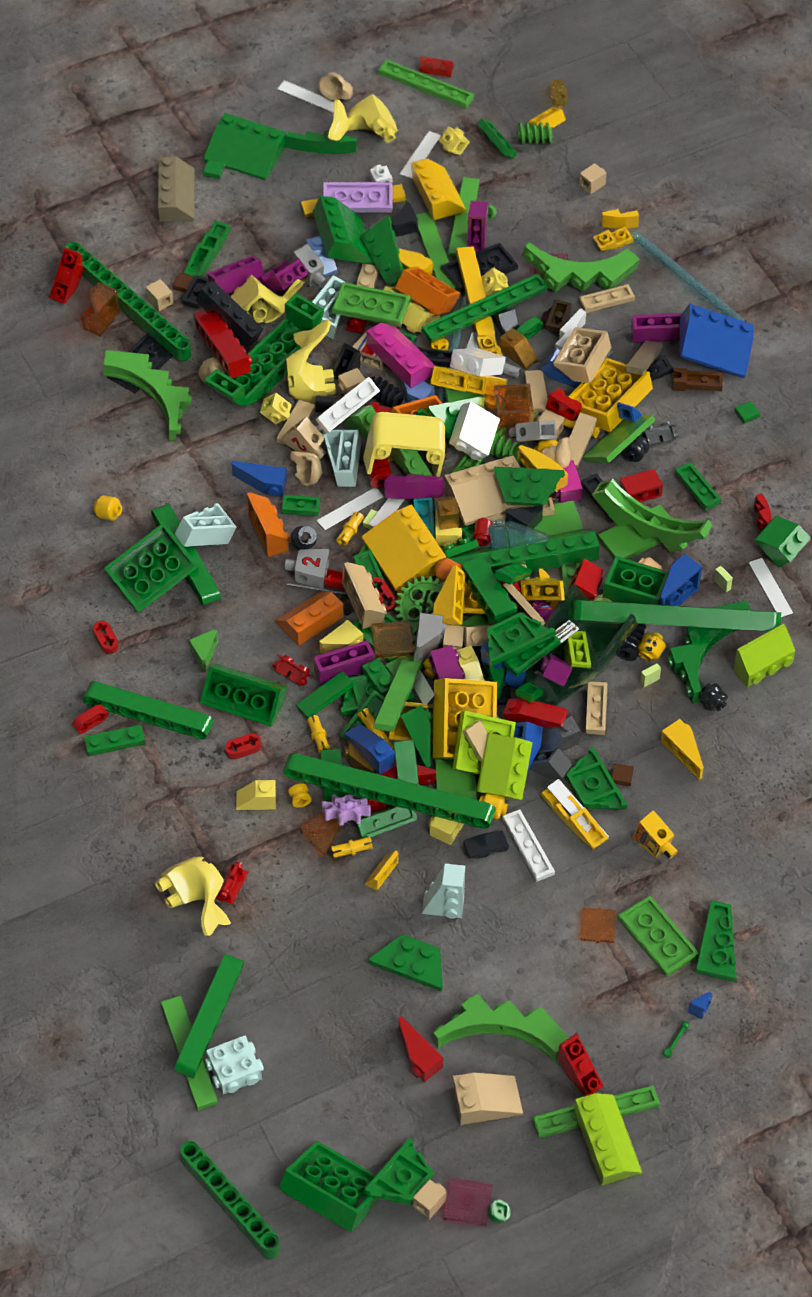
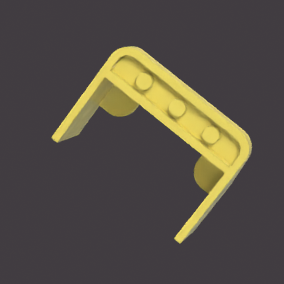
M388 412L376 413L371 421L363 455L367 474H371L374 459H385L390 455L392 448L427 451L426 458L431 463L433 474L436 477H440L445 458V425L443 420L439 417Z

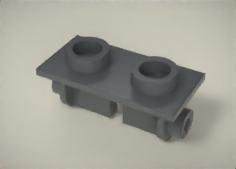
M665 422L655 428L654 426H649L639 436H644L649 446L660 443L659 436L662 437L663 442L676 440L679 437L678 431H674L677 423Z

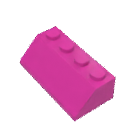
M379 323L367 330V346L410 388L432 376L435 365L395 326Z

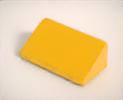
M551 107L527 123L530 127L532 123H535L536 127H538L539 122H542L543 127H545L546 122H548L550 127L554 128L566 119L562 109Z
M395 850L382 859L365 882L366 886L375 891L381 887L398 864V851Z

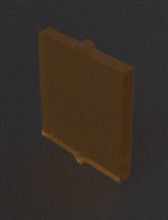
M601 907L597 909L583 908L581 940L595 941L596 943H614L616 910L601 909Z

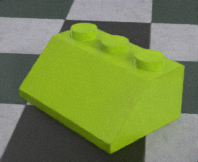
M782 624L737 649L734 673L747 687L758 684L763 678L769 675L772 676L779 669L788 667L793 663L795 648L786 626Z
M487 734L477 792L503 796L505 800L509 801L522 800L533 742L516 737Z

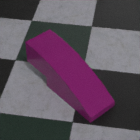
M408 474L407 477L388 475L384 481L385 498L421 499L444 496V477Z

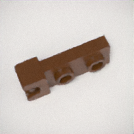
M674 368L672 389L675 391H685V389L722 391L723 373L687 371V368Z

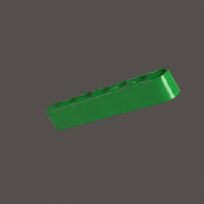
M168 503L151 510L156 526L158 527L165 523L175 535L180 521L171 505ZM183 546L199 566L186 579L201 605L205 606L220 600V592L195 547Z
M96 681L90 682L82 698L83 702L88 706L94 707L101 704L108 712L202 740L207 738L214 723L213 718L207 714Z
M228 954L224 955L177 1060L174 1072L193 1079L195 1078L242 971L243 960Z
M184 1142L180 1148L183 1165L261 1255L267 1259L276 1258L280 1253L279 1237L196 1142ZM189 1152L195 1153L193 1156H186ZM202 1167L208 1168L206 1171L199 1170ZM215 1182L221 1183L219 1186H213L212 1184ZM229 1197L234 1198V1200L230 1202L226 1201L225 1199ZM240 1213L248 1214L245 1217L238 1216ZM254 1228L261 1229L259 1232H253L252 1230ZM268 1243H272L275 1246L272 1248H267L265 1245Z

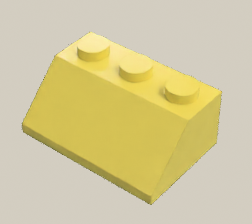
M385 286L383 289L385 291L399 293V290H397L395 287ZM411 298L402 323L412 333L422 332V326L439 319L441 315L431 314L428 312V308L415 304Z

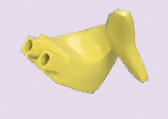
M374 94L353 106L347 115L342 102L338 99L334 100L333 123L328 133V139L332 141L340 140L347 131L354 130L374 131L387 143L396 138L395 133L398 130L395 121L386 106Z
M250 275L246 279L245 284L234 290L231 298L257 323H270L284 313L285 303L306 281L297 279L283 296H278L266 288L254 276Z
M329 320L323 321L312 330L294 334L295 342L302 348L286 359L289 394L296 400L315 403L316 396L336 395L335 383L325 384V382L334 381L333 369L323 370L322 366L307 363V358L312 349L327 335L331 325Z
M192 857L165 870L160 874L161 878L155 882V886L160 892L166 889L170 892L171 895L164 899L168 908L205 899L201 925L204 935L210 936L218 924L229 925L231 923L227 915L215 904V898L224 880L212 863L208 864L206 861H202L204 857Z

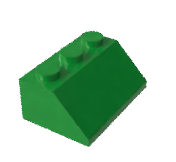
M616 556L604 583L603 598L621 603L660 605V597L669 572Z

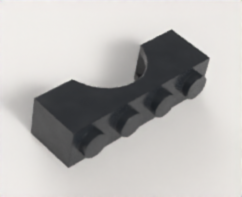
M214 281L204 286L199 292L195 301L207 313L214 311L223 315L230 323L234 337L238 338L239 343L245 349L258 340L263 328Z

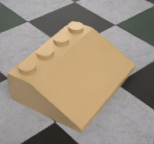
M514 455L445 475L446 493L448 496L456 498L459 516L465 526L475 523L480 518L490 519L504 515L506 509L531 507L507 505L494 471V467L521 468Z

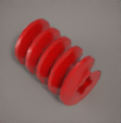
M388 458L374 459L371 474H368L371 487L381 488L385 486L384 481L388 475H391Z

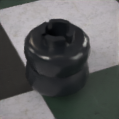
M638 436L623 450V453L627 460L639 462L648 453L649 444L644 437Z
M708 683L701 689L702 693L699 698L706 704L709 711L717 710L718 712L727 705L728 695L722 691L719 684L711 685Z

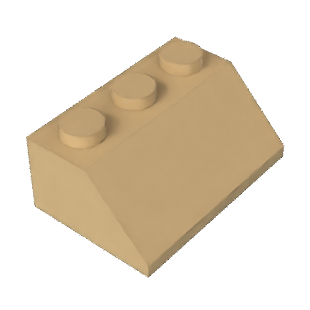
M575 327L553 362L554 366L573 381L591 383L611 349L608 332Z
M347 562L344 563L342 584L362 629L384 623L387 611L385 605L379 601L380 596L377 588H374L372 585L371 574L366 572L364 566Z

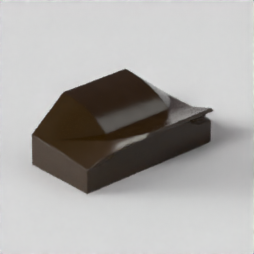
M555 299L553 306L543 312L541 318L543 327L560 333V329L569 320L572 303Z

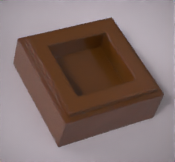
M179 273L172 285L173 289L185 293L194 277Z
M614 763L612 779L615 784L631 786L634 766Z

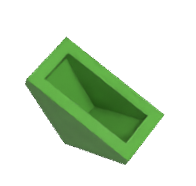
M211 630L189 640L190 651L202 671L207 670L217 646V630Z

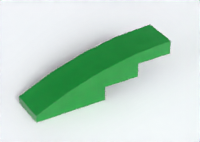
M326 130L323 135L307 131L305 135L288 131L286 144L289 149L321 154L356 153L357 138L344 135L340 140L332 141L328 139L329 131Z
M214 221L210 231L205 233L201 244H197L184 274L195 277V275L203 276L227 239L232 229L230 225Z

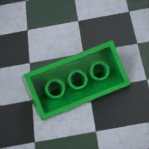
M216 663L209 666L200 703L268 726H273L283 706L288 686Z

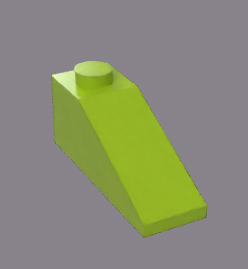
M576 631L564 641L563 652L565 661L571 667L591 668L586 631Z

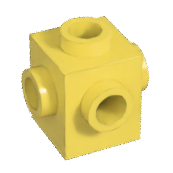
M448 127L439 139L443 144V149L457 155H461L470 143L463 136L464 132L457 127L455 129Z
M494 268L481 277L487 296L509 287L505 274Z
M274 393L264 398L260 413L276 425L288 419L291 404L279 394Z

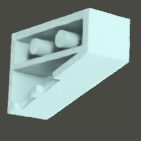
M334 275L312 301V303L324 309L321 323L325 320L331 322L330 329L326 335L331 339H334L340 318L339 314L332 313V308L342 282H344Z
M322 430L337 486L356 487L361 450L359 430H331L327 434Z
M216 503L210 509L207 507L200 513L194 512L184 516L175 535L181 544L187 547L228 544L236 529V525L221 506Z
M444 864L437 874L436 880L430 884L429 890H426L424 893L421 914L446 916L451 919L462 918L465 866Z

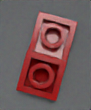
M760 493L755 495L753 508L758 514L757 526L760 530H763L772 520L768 502L764 495Z

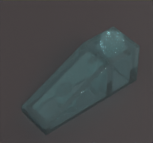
M505 519L494 520V523L489 526L492 549L547 542L550 539V534L512 521L505 522Z

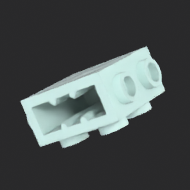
M246 1036L206 1050L207 1059H204L208 1071L212 1070L214 1085L216 1088L220 1087L222 1094L233 1093L243 1086L254 1085L262 1079L261 1071L264 1070L260 1059L255 1058V1047L252 1041L248 1042Z

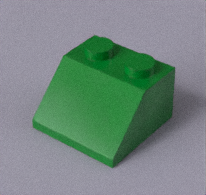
M775 516L754 541L779 568L791 562L811 537L799 524Z

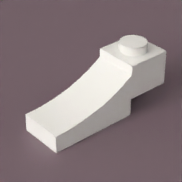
M580 308L560 329L559 341L555 344V350L563 348L575 327L582 328L584 326L586 311Z

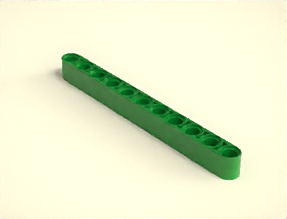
M70 242L66 244L65 248L81 253L83 263L82 276L149 333L175 358L180 361H187L191 358L190 340L79 243Z
M573 600L572 619L757 631H771L780 626L782 612L587 600Z
M297 753L289 754L283 769V774L293 780L482 829L490 827L496 810L492 804Z

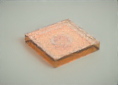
M410 621L372 624L375 659L414 656Z

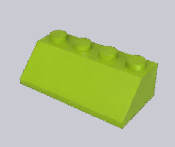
M594 1093L575 1099L573 1109L601 1186L642 1174L614 1095Z

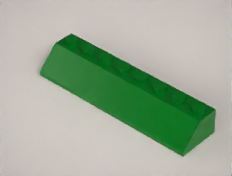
M588 528L466 551L448 559L461 564L482 556L486 562L490 563L493 574H495L496 570L513 563L526 564L527 568L531 569L532 572H536L539 569L547 570L561 567L562 565L568 566L578 562L581 563L584 559L588 561L599 560L600 546L595 531Z

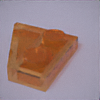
M322 812L302 825L300 832L324 857L342 825H339V819L326 821L325 813Z

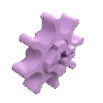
M332 794V802L322 801V812L325 813V820L339 819V825H344V823H348L350 820L360 824L361 816H371V806L368 805V799L366 798L353 799L351 794L339 798L336 794Z

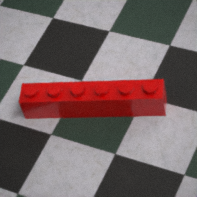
M205 310L194 313L197 331L229 377L234 378L250 373L251 357L249 354H246L244 347L240 346L237 337H234L232 330L228 329L226 321H222L221 314L214 311L207 313Z

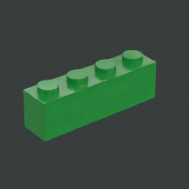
M480 556L461 563V568L465 572L466 584L493 625L516 615L518 611L516 603L510 600L507 589L503 588L500 580L494 577L489 562H486Z

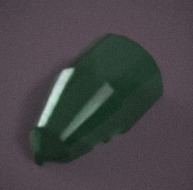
M576 584L572 585L564 596L565 600L559 603L543 627L548 629L552 627L557 630L570 620L579 628L578 631H586L591 668L572 667L565 685L562 686L542 676L540 664L543 658H541L528 668L523 685L530 682L543 689V695L534 701L557 706L606 670L638 624L633 614L629 615L625 623L572 619L573 600L590 601ZM564 641L545 656L548 657L551 653L565 660L563 652Z

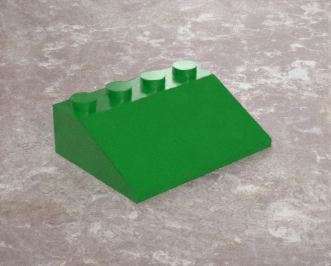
M224 113L215 128L204 156V161L225 163V168L266 181L287 147L286 132Z
M320 196L313 214L326 256L375 265L360 237L365 232L362 218L338 199L330 196Z
M162 523L107 565L104 570L137 612L140 613L199 566L168 526Z
M316 1141L285 1170L279 1188L280 1191L289 1197L294 1198L349 1232H352L364 1220L379 1199L363 1194L365 1188L376 1177L375 1174L319 1141Z

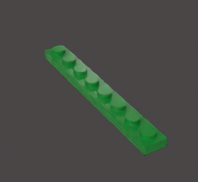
M535 274L422 326L421 331L431 344L546 291L548 286L539 274Z

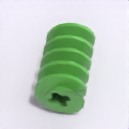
M539 122L538 127H536L535 123H532L531 127L528 123H525L524 127L522 123H519L517 127V142L521 139L522 144H525L526 139H528L529 144H531L534 139L536 144H538L541 139L542 143L545 144L546 139H548L549 144H552V126L550 127L548 122H546L545 127H543L542 122Z
M495 433L489 452L490 455H496L499 459L514 455L521 467L523 464L518 459V442L515 441L511 445V438L505 442L506 437L504 435L498 439L499 433Z

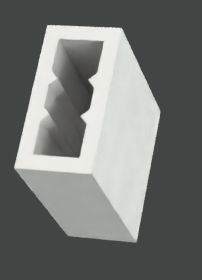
M479 348L454 349L450 367L476 376L501 375L506 357Z
M470 401L460 407L449 444L453 445L457 450L468 454L472 459L479 461L489 455L500 419Z

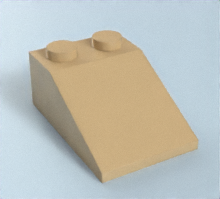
M484 1073L453 1076V1091L461 1125L523 1115L515 1076Z

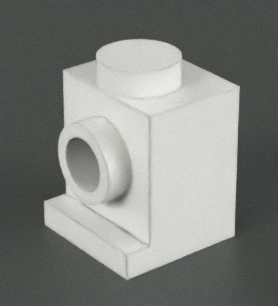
M376 165L373 169H370L371 182H392V175H390L387 166Z

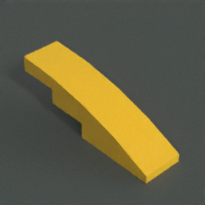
M434 366L430 384L463 392L469 391L503 398L508 379L494 376H476L457 369Z
M549 789L541 793L543 799L559 818L592 850L609 839L585 807L582 809L572 795H569L567 798L579 810L574 815L567 811ZM582 815L587 820V825L592 827L588 833L576 821Z

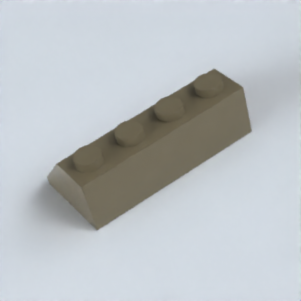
M159 157L158 209L160 222L194 221V168L178 157Z

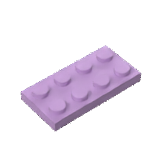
M323 182V196L338 199L354 212H393L392 182Z

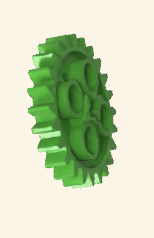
M422 576L421 581L418 582L415 577L414 584L408 581V588L401 587L404 593L397 594L401 600H395V603L400 605V607L395 608V611L401 613L396 617L397 619H403L400 624L402 626L406 625L408 631L412 629L413 635L417 631L419 616L413 619L410 617V614L416 610L424 613L422 606L426 605V593L428 590L430 593L427 603L430 607L426 608V614H432L434 609L432 598L435 595H439L445 583L439 584V578L433 582L432 576H429L428 581ZM417 592L423 593L422 598L419 600L413 599L414 594Z

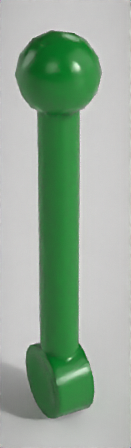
M685 1021L681 1024L682 1028L672 1044L664 1050L665 1057L669 1058L672 1056V1050L683 1032L689 1028L688 1022Z

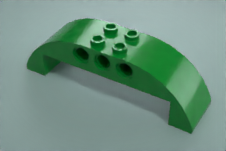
M295 293L285 303V319L248 353L252 360V365H250L251 372L230 378L228 374L225 375L215 369L204 380L205 384L238 405L246 406L257 402L287 375L286 359L302 348L295 342L294 334L312 330L319 325L324 315V309Z

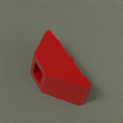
M64 248L49 298L66 304L76 291L83 273L81 253Z
M577 1033L559 1044L558 1060L566 1076L584 1096L594 1094L604 1087Z

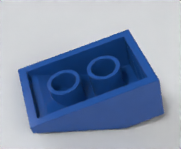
M686 554L681 558L675 559L660 597V605L680 606L697 592L700 587L702 566Z

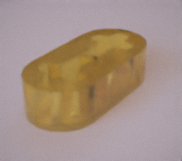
M560 79L551 81L550 94L553 105L559 108L565 107L568 103L565 82Z

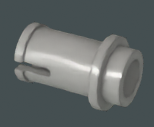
M505 361L503 374L517 379L521 368L507 364Z

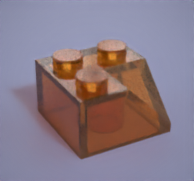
M99 282L90 290L91 306L82 313L81 321L84 330L101 337L120 312L117 290Z
M530 384L494 386L495 416L500 419L497 428L515 427L516 423L533 422L534 409Z

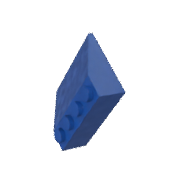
M689 304L680 315V357L742 378L746 376L754 339L753 324Z

